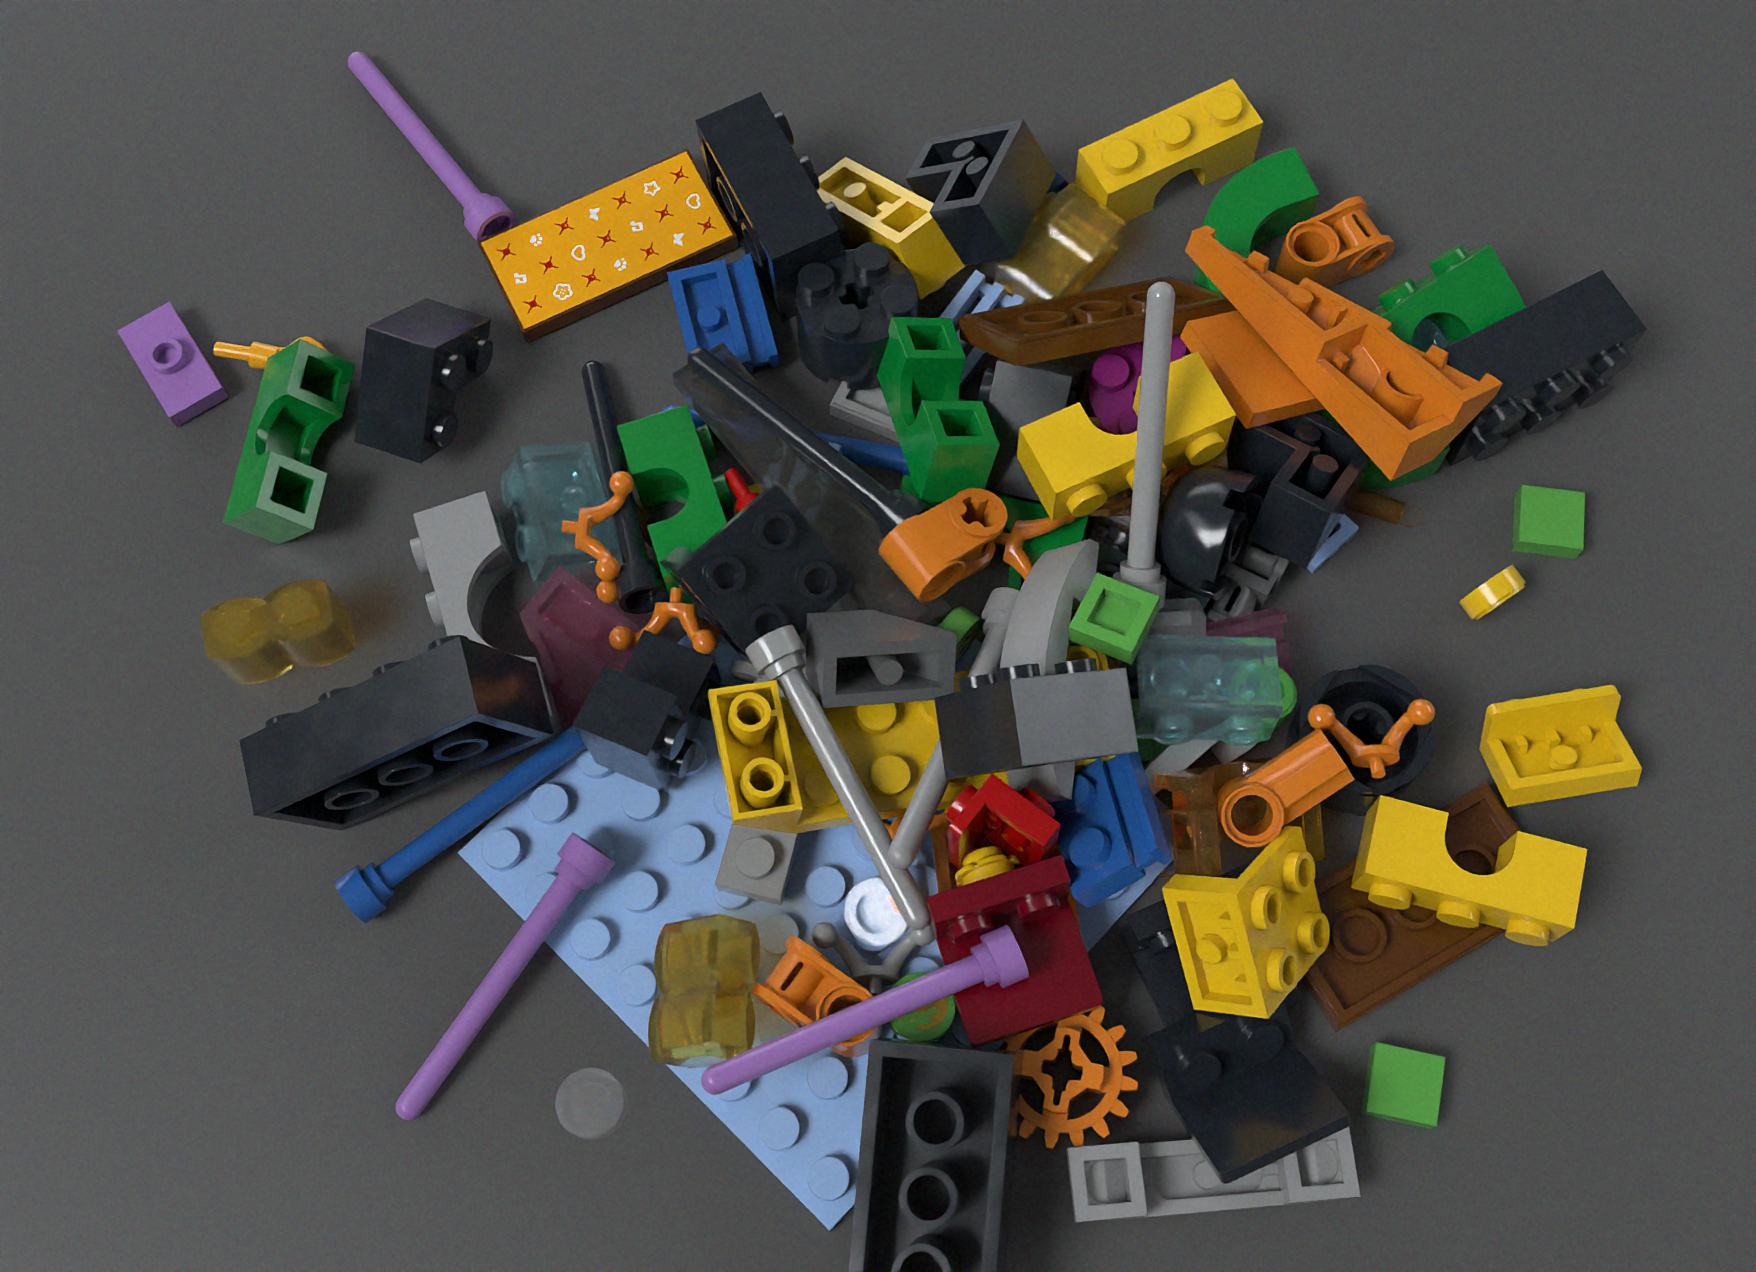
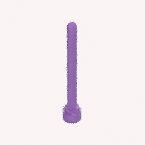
M363 52L352 53L348 58L349 69L464 207V225L473 238L479 242L517 225L516 216L504 201L497 196H491L479 191L371 59Z
M574 832L571 833L557 853L561 858L554 868L559 873L398 1098L395 1109L400 1118L413 1120L420 1116L581 889L587 892L594 882L601 885L616 863L612 858Z
M1008 925L980 936L982 943L971 947L972 955L708 1067L701 1077L702 1087L706 1092L718 1095L980 982H984L986 987L999 982L1000 986L1005 988L1029 977V972L1020 947Z

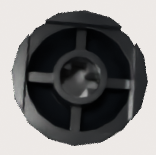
M1208 465L1189 470L1173 482L1167 494L1160 493L1155 559L1161 565V571L1172 583L1190 592L1214 600H1221L1226 595L1233 581L1224 579L1222 576L1228 564L1233 562L1242 565L1251 543L1248 537L1262 502V496L1250 493V490L1263 484L1262 477L1234 468Z

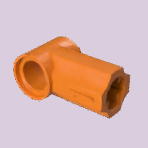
M1317 728L1248 775L1229 780L1219 790L1217 795L1216 814L1225 833L1235 843L1245 847H1260L1274 840L1279 835L1283 826L1355 779L1323 732ZM1246 795H1257L1264 798L1267 803V811L1264 818L1258 824L1251 827H1242L1235 824L1231 820V810L1234 804Z

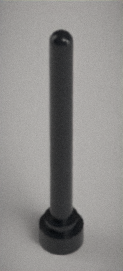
M696 347L689 352L687 362L693 371L875 512L874 520L880 524L879 532L885 537L907 518L921 515L932 509L930 505L911 491L903 494L898 489L890 492L707 349Z
M591 360L583 365L581 374L610 500L614 495V492L609 487L610 478L618 471L628 473V468L616 427L618 425L605 368L600 362ZM632 490L622 507L613 515L623 564L620 566L621 571L615 579L619 607L627 613L644 614L654 611L655 603L668 602L669 593L660 567L656 566V563L647 556Z

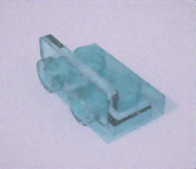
M576 442L519 446L508 471H504L502 474L501 493L505 506L513 508L518 526L515 534L517 554L522 562L528 563L532 581H546L554 566L598 562L597 559L588 553L575 549L576 534L561 531L563 520L578 522L581 507H595L606 502L590 443ZM610 517L591 529V534L615 558L620 547Z
M1146 635L1136 655L1140 705L1135 721L1137 738L1155 739L1157 742L1166 745H1179L1191 740H1223L1228 745L1238 747L1250 746L1270 739L1283 711L1275 638Z

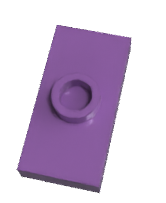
M170 301L117 331L167 416L176 427L229 398L223 385Z

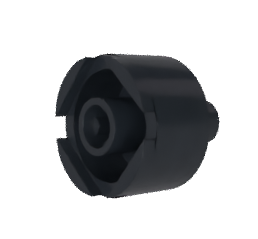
M865 243L856 249L841 251L840 257L830 261L809 263L799 271L796 289L798 349L802 362L816 378L828 383V377L847 382V389L868 390L880 387L877 373L888 343V329L891 318H918V289L911 273L900 262L890 257L889 251L884 246L877 243Z
M1359 665L1358 668L1342 671L1335 670L1321 677L1308 691L1290 723L1285 748H1289L1316 730L1308 721V713L1314 705L1326 704L1330 706L1335 713V718L1353 734H1359L1366 739L1364 741L1365 745L1381 744L1386 734L1401 716L1407 712L1409 705L1414 700L1424 699L1420 690L1407 678L1382 666ZM1431 722L1426 725H1413L1402 741L1399 750V761L1392 765L1384 766L1386 775L1382 778H1373L1370 768L1353 765L1350 757L1328 730H1321L1340 755L1355 780L1319 804L1338 812L1366 816V812L1380 795L1398 799L1423 771L1431 758L1436 740L1434 726H1431Z

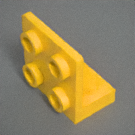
M1285 826L1279 835L1268 844L1237 879L1175 874L1162 887L1194 1010L1269 1019L1317 958L1326 950L1330 936L1329 922L1326 915L1321 913L1314 883L1315 864L1312 855L1306 850L1301 827Z

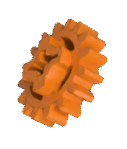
M1101 1006L1093 1010L1088 1017L1079 1014L1002 1039L1008 1044L1006 1050L1023 1052L1021 1078L1035 1081L1045 1095L1043 1113L1041 1115L1026 1103L1020 1093L1018 1113L1024 1117V1120L1021 1123L1019 1135L1027 1139L1037 1128L1045 1130V1145L1048 1149L1054 1150L1059 1141L1060 1134H1069L1075 1147H1083V1131L1092 1127L1103 1139L1110 1135L1104 1120L1109 1112L1117 1117H1127L1129 1110L1117 1098L1120 1092L1137 1091L1138 1082L1122 1075V1068L1137 1062V1055L1133 1051H1118L1116 1044L1125 1036L1126 1030L1123 1025L1113 1027L1108 1031L1101 1026L1106 1013L1104 1007ZM1057 1026L1055 1038L1038 1052L1022 1051L1025 1044L1035 1034L1046 1028ZM1083 1031L1094 1037L1102 1046L1110 1067L1090 1062L1080 1047ZM1070 1040L1069 1053L1073 1068L1083 1071V1075L1080 1081H1068L1066 1091L1061 1093L1060 1104L1055 1105L1057 1093L1054 1090V1081L1051 1076L1043 1074V1070L1046 1064L1055 1065L1058 1063L1060 1054H1064L1066 1041ZM1087 1092L1105 1094L1101 1102L1092 1111L1079 1118L1068 1120L1071 1103Z

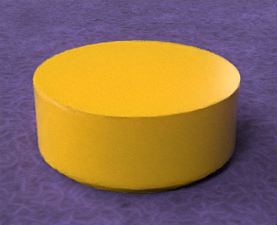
M1512 564L1459 601V604L1472 620L1476 619L1477 621L1524 589L1526 581Z

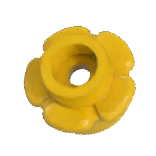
M998 846L980 848L967 854L962 859L964 867L955 874L957 886L960 887L1017 869L1020 866V861L1016 856L1004 855Z

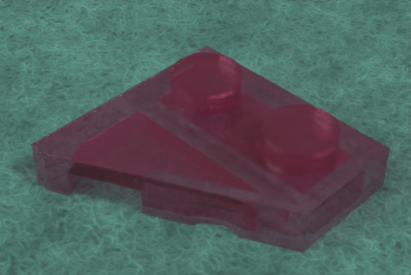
M559 565L519 615L530 641L536 645L540 655V665L548 684L555 690L566 716L564 718L567 729L573 726L603 665L622 672L635 648L633 646L624 651L616 650L609 642L610 632L618 626H627L633 633H637L642 629L610 604L598 599L596 593Z

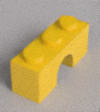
M1232 78L1079 149L1074 188L1081 202L1103 234L1152 211L1155 197L1160 189L1173 177L1186 170L1192 169L1202 186H1205L1252 164L1263 120Z
M1198 351L1170 363L1161 479L1166 475L1167 471L1189 461L1192 465H1200L1218 456L1227 445L1236 417L1234 410ZM1139 376L1133 403V409L1137 416L1139 411L1141 376ZM1080 402L1019 428L1017 459L1052 522L1069 514H1072L1073 517L1088 515L1100 508L1107 501L1108 497L1130 487L1133 490L1137 431L1126 435H1113L1098 429L1090 421Z
M1380 795L1366 812L1351 888L1368 892V899L1371 902L1392 909H1408L1410 904L1435 910L1437 911V919L1454 926L1475 928L1479 926L1480 922L1506 929V938L1531 946H1546L1549 941L1554 942L1574 929L1588 849L1517 831L1499 847L1494 873L1490 875H1476L1460 868L1448 854L1445 846L1448 812Z

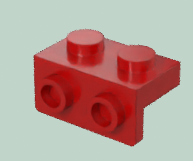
M991 773L979 789L971 784L968 785L955 799L946 814V819L952 822L946 833L948 837V861L960 869L963 866L962 859L967 854L975 851L983 839L992 846L1000 847L1004 855L1016 856L1020 861V867L1043 861L1055 855L1061 824L1053 819L1056 815L1053 807L1037 793L1028 788H1022L1018 793Z

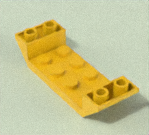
M1068 640L1066 661L1096 658L1097 670L1109 669L1105 654ZM970 670L955 672L954 693L960 691L959 679L966 678ZM777 680L709 689L708 698L733 825L795 834L853 824L785 697L780 698ZM935 700L822 708L881 819L904 816L940 737ZM1115 756L1103 757L1101 759L1106 762ZM1096 759L1076 761L1074 773ZM1006 772L992 773L1009 785ZM991 774L950 779L937 810H943L953 803L968 785L971 784L979 789Z

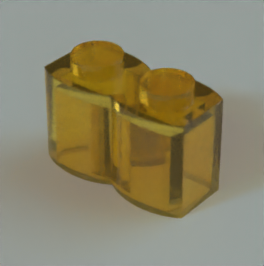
M1073 183L1065 187L1059 194L1050 192L1043 199L1042 205L1033 219L1034 223L1030 225L1014 259L996 263L995 281L1005 286V292L1010 296L1017 293L1024 297L1025 303L1081 293L1086 285L1108 266L1123 247L1128 223Z
M320 580L291 582L273 590L263 599L257 597L229 599L212 606L200 615L207 658L231 680L237 683L255 684L266 682L283 675L294 665L303 667L328 665L346 657L356 649L348 608L329 585Z
M718 913L664 925L657 940L654 956L655 979L659 993L652 1005L648 1023V1043L653 1062L689 1069L710 1067L752 1049L755 1037L756 1015L751 990L759 972L761 954L756 923Z

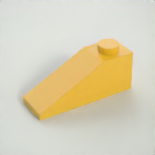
M847 157L818 177L820 189L817 192L824 204L832 201L836 205L846 228V236L844 237L855 248L865 243H877L884 246L889 251L890 257L900 262L911 273L916 282L918 298L920 300L928 294L939 290L948 279L965 267L929 213L934 203Z

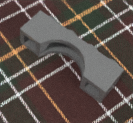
M482 491L414 513L413 517L419 537L410 539V546L420 573L422 575L430 573L434 591L425 594V598L435 627L438 630L445 628L447 636L464 635L472 641L491 647L484 641L482 634L483 609L493 588L515 567L499 515L486 491ZM518 656L535 662L538 668L555 735L541 742L556 738L564 732L548 677L536 657Z

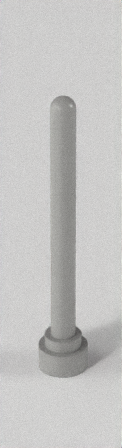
M1166 282L1154 283L1147 293L1128 560L1122 561L1120 563V571L1113 574V579L1160 596L1159 609L1165 605L1167 579L1160 574L1161 565L1154 561L1175 305V291Z
M1000 587L991 592L981 614L984 623L983 632L986 636L967 677L997 673V669H1000L1004 639L1016 598L1020 592L1019 590ZM940 737L888 850L890 864L898 869H905L913 864L950 782V779L945 777Z
M787 625L762 636L745 650L754 669L759 676L766 675L769 681L777 680L905 923L913 930L926 928L931 922L927 903L909 869H898L890 864L888 850L893 840L802 672L806 663L801 655L806 649L794 626Z

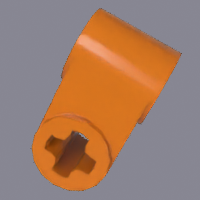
M1354 196L1342 201L1322 214L1294 225L1285 238L1274 267V273L1296 285H1299L1306 277L1328 289L1352 277H1359L1376 269L1391 256L1395 250L1396 243L1389 235H1382L1367 215L1369 206L1361 196Z
M982 488L962 490L923 514L914 515L898 524L882 541L879 547V555L921 603H928L940 597L956 583L977 571L983 570L991 562L995 551V542L993 540L1004 529L1008 518L1007 509L1002 500L990 491Z
M790 935L785 942L788 951L764 983L756 982L750 990L751 994L760 1002L797 1028L799 1026L804 1027L837 1013L846 1006L855 1005L873 997L866 988L841 972L823 954L794 935ZM883 1024L829 1048L844 1057H860L868 1054L870 1040L881 1038Z

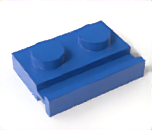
M751 253L742 255L743 260L726 264L725 259L667 272L687 355L692 349L703 347L739 375L752 373L754 367L770 364L771 368L780 366L778 352ZM691 369L695 386L709 383Z
M1137 752L1116 755L1106 762L1101 758L1096 759L1074 773L1071 800L1049 802L1056 812L1053 819L1061 824L1058 844L1071 880L1070 889L1072 897L1088 909L1145 877L1144 869L1157 861L1166 865L1173 860L1144 767Z

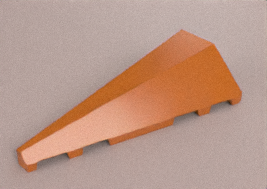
M1206 225L1192 230L1185 252L1390 481L1434 460L1485 408L1501 388L1503 383L1488 373L1480 381H1477L1447 365L1449 353L1435 345H1432L1424 353L1400 340L1390 332L1391 322L1305 277L1299 285H1296L1268 270L1270 258L1254 250L1248 258H1245L1224 247L1215 239V229Z

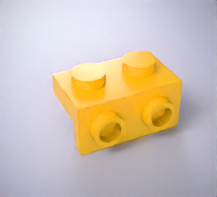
M1615 685L1587 689L1580 688L1568 692L1525 699H1511L1505 702L1494 703L1487 707L1479 750L1507 807L1638 786L1642 767L1615 721L1621 695Z

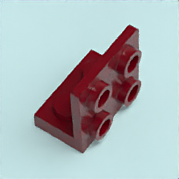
M1062 855L926 897L927 908L931 917V927L944 967L972 955L970 948L982 943L981 935L1008 925L1020 947L1028 968V978L1005 988H1002L999 982L989 987H986L984 982H980L953 994L969 1044L973 1047H979L1098 1009L1103 1003L1102 993L1068 900L1071 880Z

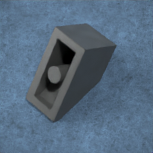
M872 609L807 613L806 676L822 708L934 700L935 697L954 693L957 637L952 631Z

